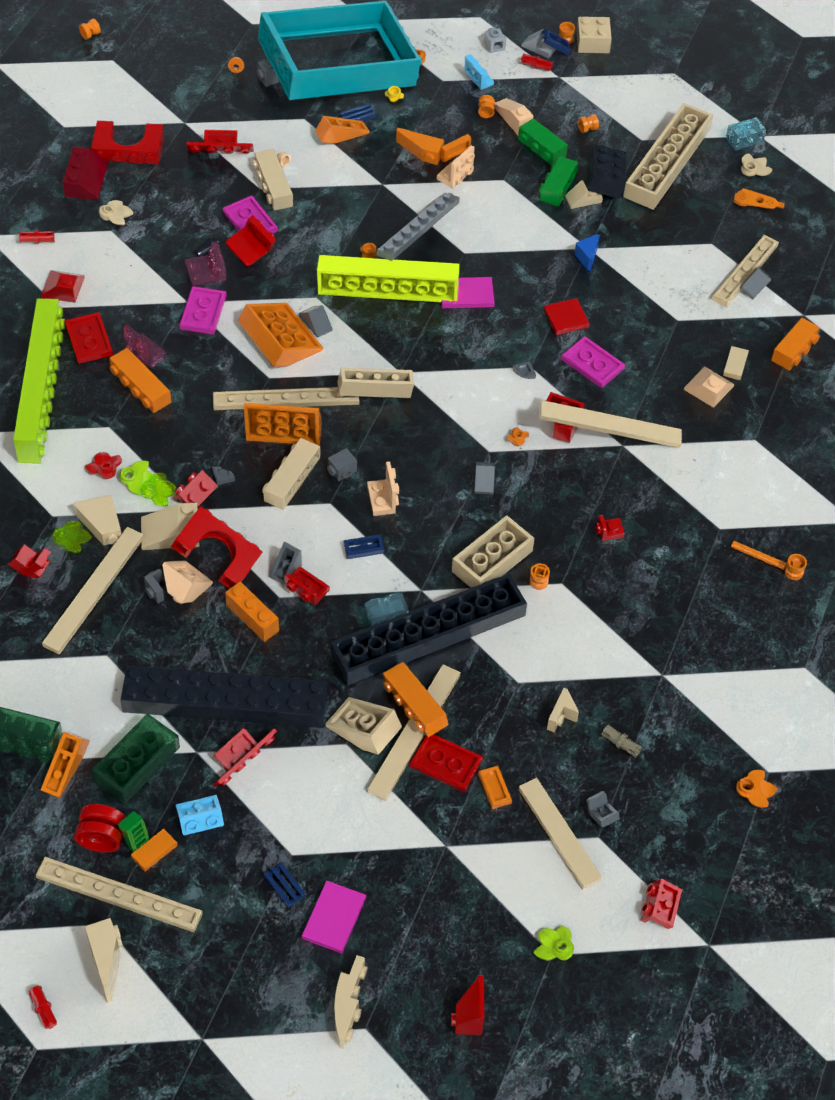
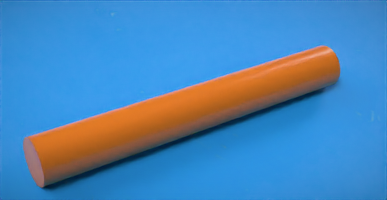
M733 541L731 548L780 569L784 570L787 565L786 562L736 541Z

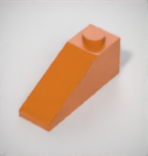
M323 116L315 130L321 142L334 144L367 135L370 132L363 121Z
M401 128L396 130V142L421 161L438 165L441 159V147L444 146L443 139Z
M63 732L41 791L59 798L62 796L80 765L90 740L73 733Z

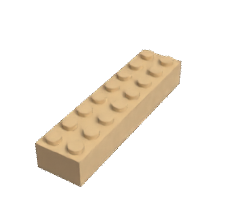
M683 103L627 180L624 198L654 210L709 132L713 114Z

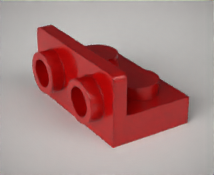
M662 878L650 883L646 890V901L641 909V921L645 923L652 920L667 929L672 928L682 889Z

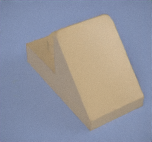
M583 180L565 195L570 209L601 203L603 199L601 194L588 191Z
M563 688L549 717L547 726L549 731L555 732L557 726L561 727L564 718L574 722L578 720V709L566 688Z

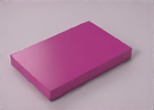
M253 196L223 208V213L237 231L245 227L248 218L252 215L259 219L263 226L272 234L278 231L276 224Z
M492 277L459 278L457 301L442 300V308L494 307Z
M192 286L180 322V329L215 334L227 296L226 291Z
M585 336L561 355V360L600 388H603L625 369L624 363Z
M326 881L302 934V939L342 954L364 905L366 895Z

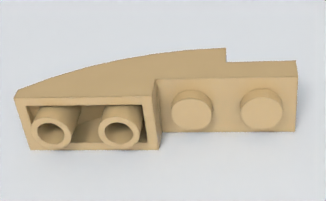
M358 955L355 958L350 975L341 972L335 994V1029L339 1046L343 1049L346 1042H351L354 1034V1029H352L354 1021L358 1022L362 1009H359V1000H357L360 992L358 984L360 979L364 980L368 967L365 966V958Z

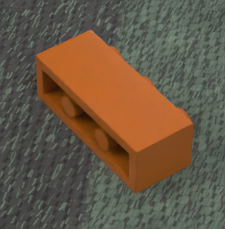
M801 318L774 349L771 361L790 371L794 365L797 366L800 363L803 355L808 354L811 345L817 343L820 335H818L820 327Z
M241 582L225 592L226 605L264 642L279 632V618Z

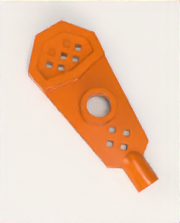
M744 188L735 193L733 201L739 206L748 205L769 209L776 207L784 209L785 203L778 202L775 198Z

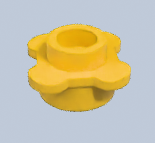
M391 86L385 92V96H388L391 102L404 97L401 89L397 86Z

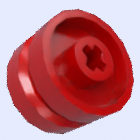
M89 804L83 806L78 818L79 824L76 826L74 840L80 846L95 852L108 853L117 851L122 840L118 824L126 816L119 810L107 805Z

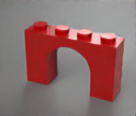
M97 120L91 150L104 160L143 164L160 163L164 141L163 124L146 123L143 139L137 144L124 146L114 142V121Z
M201 506L171 545V548L187 558L197 543L205 538H215L222 541L230 551L231 562L218 581L228 589L243 581L263 553L256 544L250 543L241 533L235 532L228 527L227 523L217 519L209 510L203 509Z

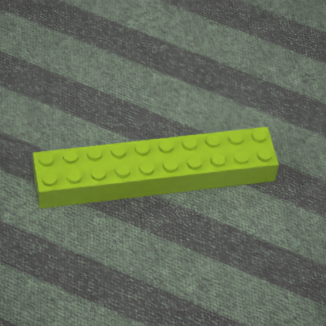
M37 299L13 439L18 463L41 464L42 456H45L44 442H47L48 439L46 427L50 426L48 414L52 412V402L50 401L51 398H54L53 384H56L57 380L55 370L59 368V361L57 360V357L61 355L59 344L63 342V333L61 331L65 329V319H62L63 307H60L59 299Z

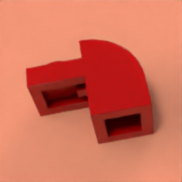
M24 544L15 552L8 565L20 574L31 578H40L49 564L47 557L51 552L43 548L36 553Z

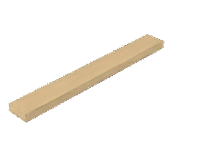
M338 387L213 392L214 410L244 409V403L295 407L359 405V396H339Z
M543 400L540 403L539 419L677 448L681 446L682 429Z
M129 527L124 530L42 642L43 647L60 655L142 542L144 534Z
M446 665L441 666L427 690L441 708L461 673ZM413 718L406 724L368 788V793L385 801L425 736L423 731L419 732Z
M44 857L36 873V878L191 932H195L203 914L202 910L48 857Z

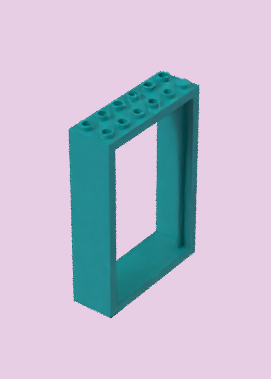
M387 1L261 12L257 39L289 100L389 89L391 86L399 88L416 86V81L419 78V67L422 64L421 57L417 54L415 47L411 44L409 37L404 32V28L400 25L398 18L394 15ZM378 31L394 61L298 71L283 41Z

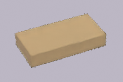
M731 346L723 376L741 380L749 350Z

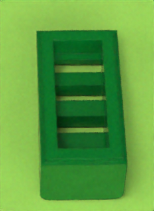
M133 811L118 824L132 853L150 840L145 823L136 812Z

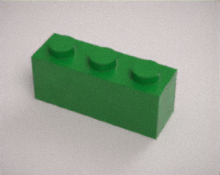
M534 118L519 127L518 140L542 157L544 161L553 165V162H557L559 156L566 157L568 144Z
M559 156L557 162H553L551 172L547 173L545 183H542L539 188V193H541L540 201L559 207L577 175V161Z

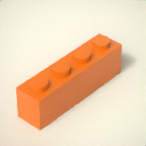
M128 348L110 357L111 366L109 368L114 376L117 375L122 384L131 389L132 394L142 401L145 408H149L155 413L171 403L170 390Z
M404 662L383 673L385 680L383 682L384 688L388 693L392 692L394 700L399 706L402 705L404 707L407 717L409 719L413 718L419 732L423 731L427 737H430L448 726L444 710Z

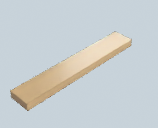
M763 235L715 292L712 300L727 308L741 291L740 287L758 266L761 267L778 247L779 242Z
M535 778L520 785V793L582 889L601 881L600 873L539 780Z

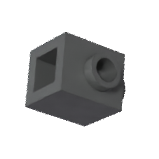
M266 59L258 62L257 76L265 87L278 83L279 80L269 60Z
M346 448L328 458L327 470L331 476L340 481L357 472V460Z

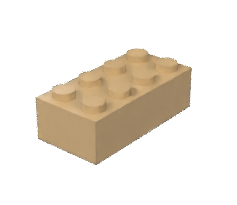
M506 515L453 558L452 572L470 588L499 578L533 551L534 537Z

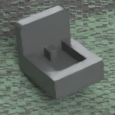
M158 569L144 577L146 593L150 599L154 598L157 604L164 601L163 589L159 585L164 582L163 571Z
M604 791L586 800L589 816L602 828L620 819L619 812L608 803L607 795Z

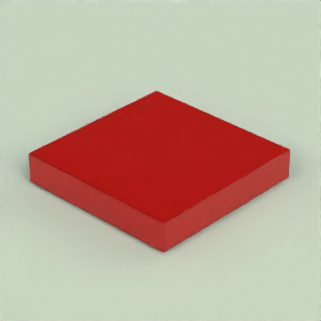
M577 298L544 306L546 316L556 335L589 328V321Z

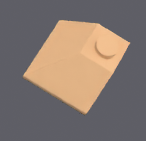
M704 366L684 387V390L714 408L734 387V384Z
M187 561L164 562L162 565L167 592L178 603L193 602L213 583V581Z

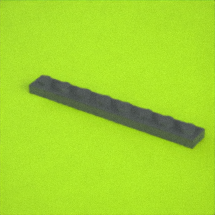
M452 193L441 195L377 249V256L393 261L458 205L460 197Z

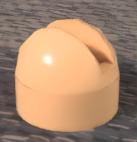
M285 152L277 154L281 166L285 167L290 163L291 157Z

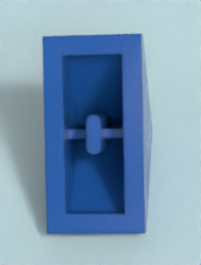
M598 234L576 242L574 255L589 271L592 269L600 237Z

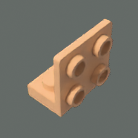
M471 145L437 175V180L453 189L467 175H470L474 170V146Z
M386 462L385 480L367 482L373 516L396 513V506L399 505L397 495L399 494L398 483H395V468H391L390 462Z

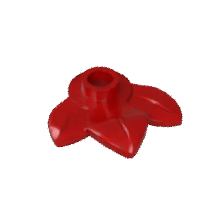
M99 452L94 456V462L85 465V469L90 474H99L104 479H110L116 475V467L122 463V458L120 455L111 457L107 452Z

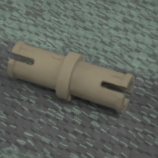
M609 724L601 734L616 744L618 749L622 748L635 758L642 749V746L629 739L627 734L618 732Z

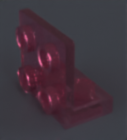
M218 241L211 242L209 255L185 260L191 284L194 287L227 280L226 266Z
M128 324L124 325L126 348L143 364L152 368L167 357L166 352L146 335L137 333Z

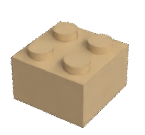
M578 17L576 31L578 53H610L612 39L610 17Z

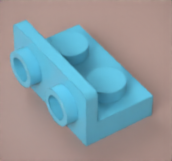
M471 54L466 55L464 71L479 89L482 90L493 86L494 81L490 78L487 71L481 67L478 60Z
M217 795L176 804L183 835L224 825Z

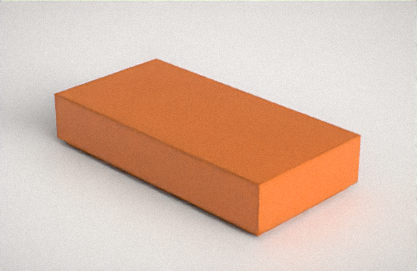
M467 134L442 146L441 160L446 162L462 154L471 146V137Z
M498 766L478 771L492 809L512 804V799Z
M162 829L133 852L131 858L146 872L176 848L178 844L165 829Z

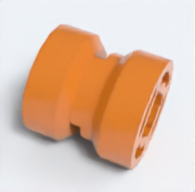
M95 19L79 25V31L85 40L91 38L92 35L101 33L100 26Z
M570 22L561 23L558 36L568 40L569 44L574 41L575 26Z
M483 95L479 98L478 113L483 118H490L494 115L495 100L492 96Z
M596 114L589 115L587 118H578V128L582 134L587 133L589 130L595 131L599 129V121Z
M800 554L789 556L785 567V575L791 580L801 579L807 565L806 558Z
M541 563L532 566L529 580L532 588L543 590L548 586L549 567Z

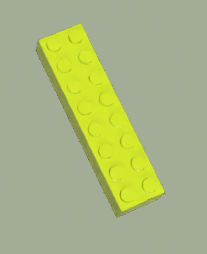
M319 255L317 268L318 295L442 302V300L457 301L459 264Z

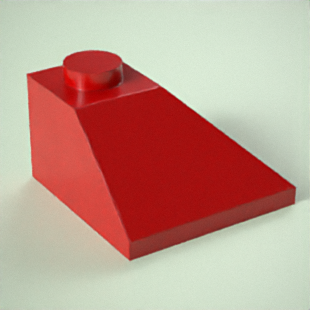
M50 270L41 298L59 299V301L76 303L85 276Z
M484 975L477 977L456 1004L455 1013H451V1026H455V1034L482 1035L484 1023Z

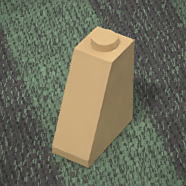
M112 495L74 502L77 518L103 545L115 544L121 536V529Z

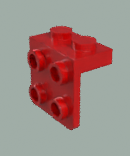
M252 215L248 218L245 227L226 241V246L245 266L249 267L273 249L276 239L263 226L262 222Z

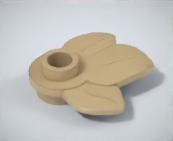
M749 153L742 157L743 165L741 172L746 176H766L772 172V168L766 167L767 160L765 157L753 159Z
M113 200L108 202L107 205L101 206L99 214L103 220L111 221L117 225H125L124 218L133 215V211L123 205L122 201Z

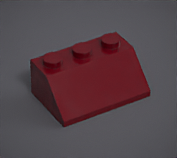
M73 147L63 179L65 197L98 200L108 162L90 148Z

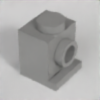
M489 28L485 31L484 42L489 52L494 53L505 50L506 37L503 36L500 28Z

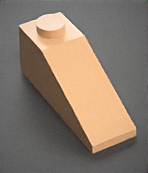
M505 98L494 104L496 111L517 135L519 127L533 119V115L524 105Z

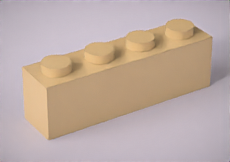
M274 149L255 152V160H252L254 170H257L258 180L262 181L263 192L267 193L268 204L272 205L274 211L293 207V194Z
M340 368L337 381L339 396L410 398L414 387L412 370Z
M302 438L299 439L297 444H293L289 455L283 458L281 466L278 470L274 471L270 482L264 485L262 490L264 502L282 510L286 508L320 459L319 445Z

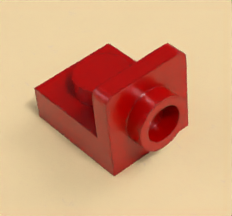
M599 515L595 528L597 534H600L602 541L624 537L625 532L620 518L604 520L603 515Z

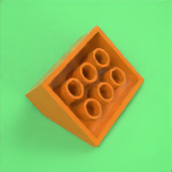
M287 302L246 304L238 319L244 330H246L274 367L290 366L323 350L322 345Z
M244 403L246 441L297 444L299 439L302 438L320 445L322 426L319 408Z

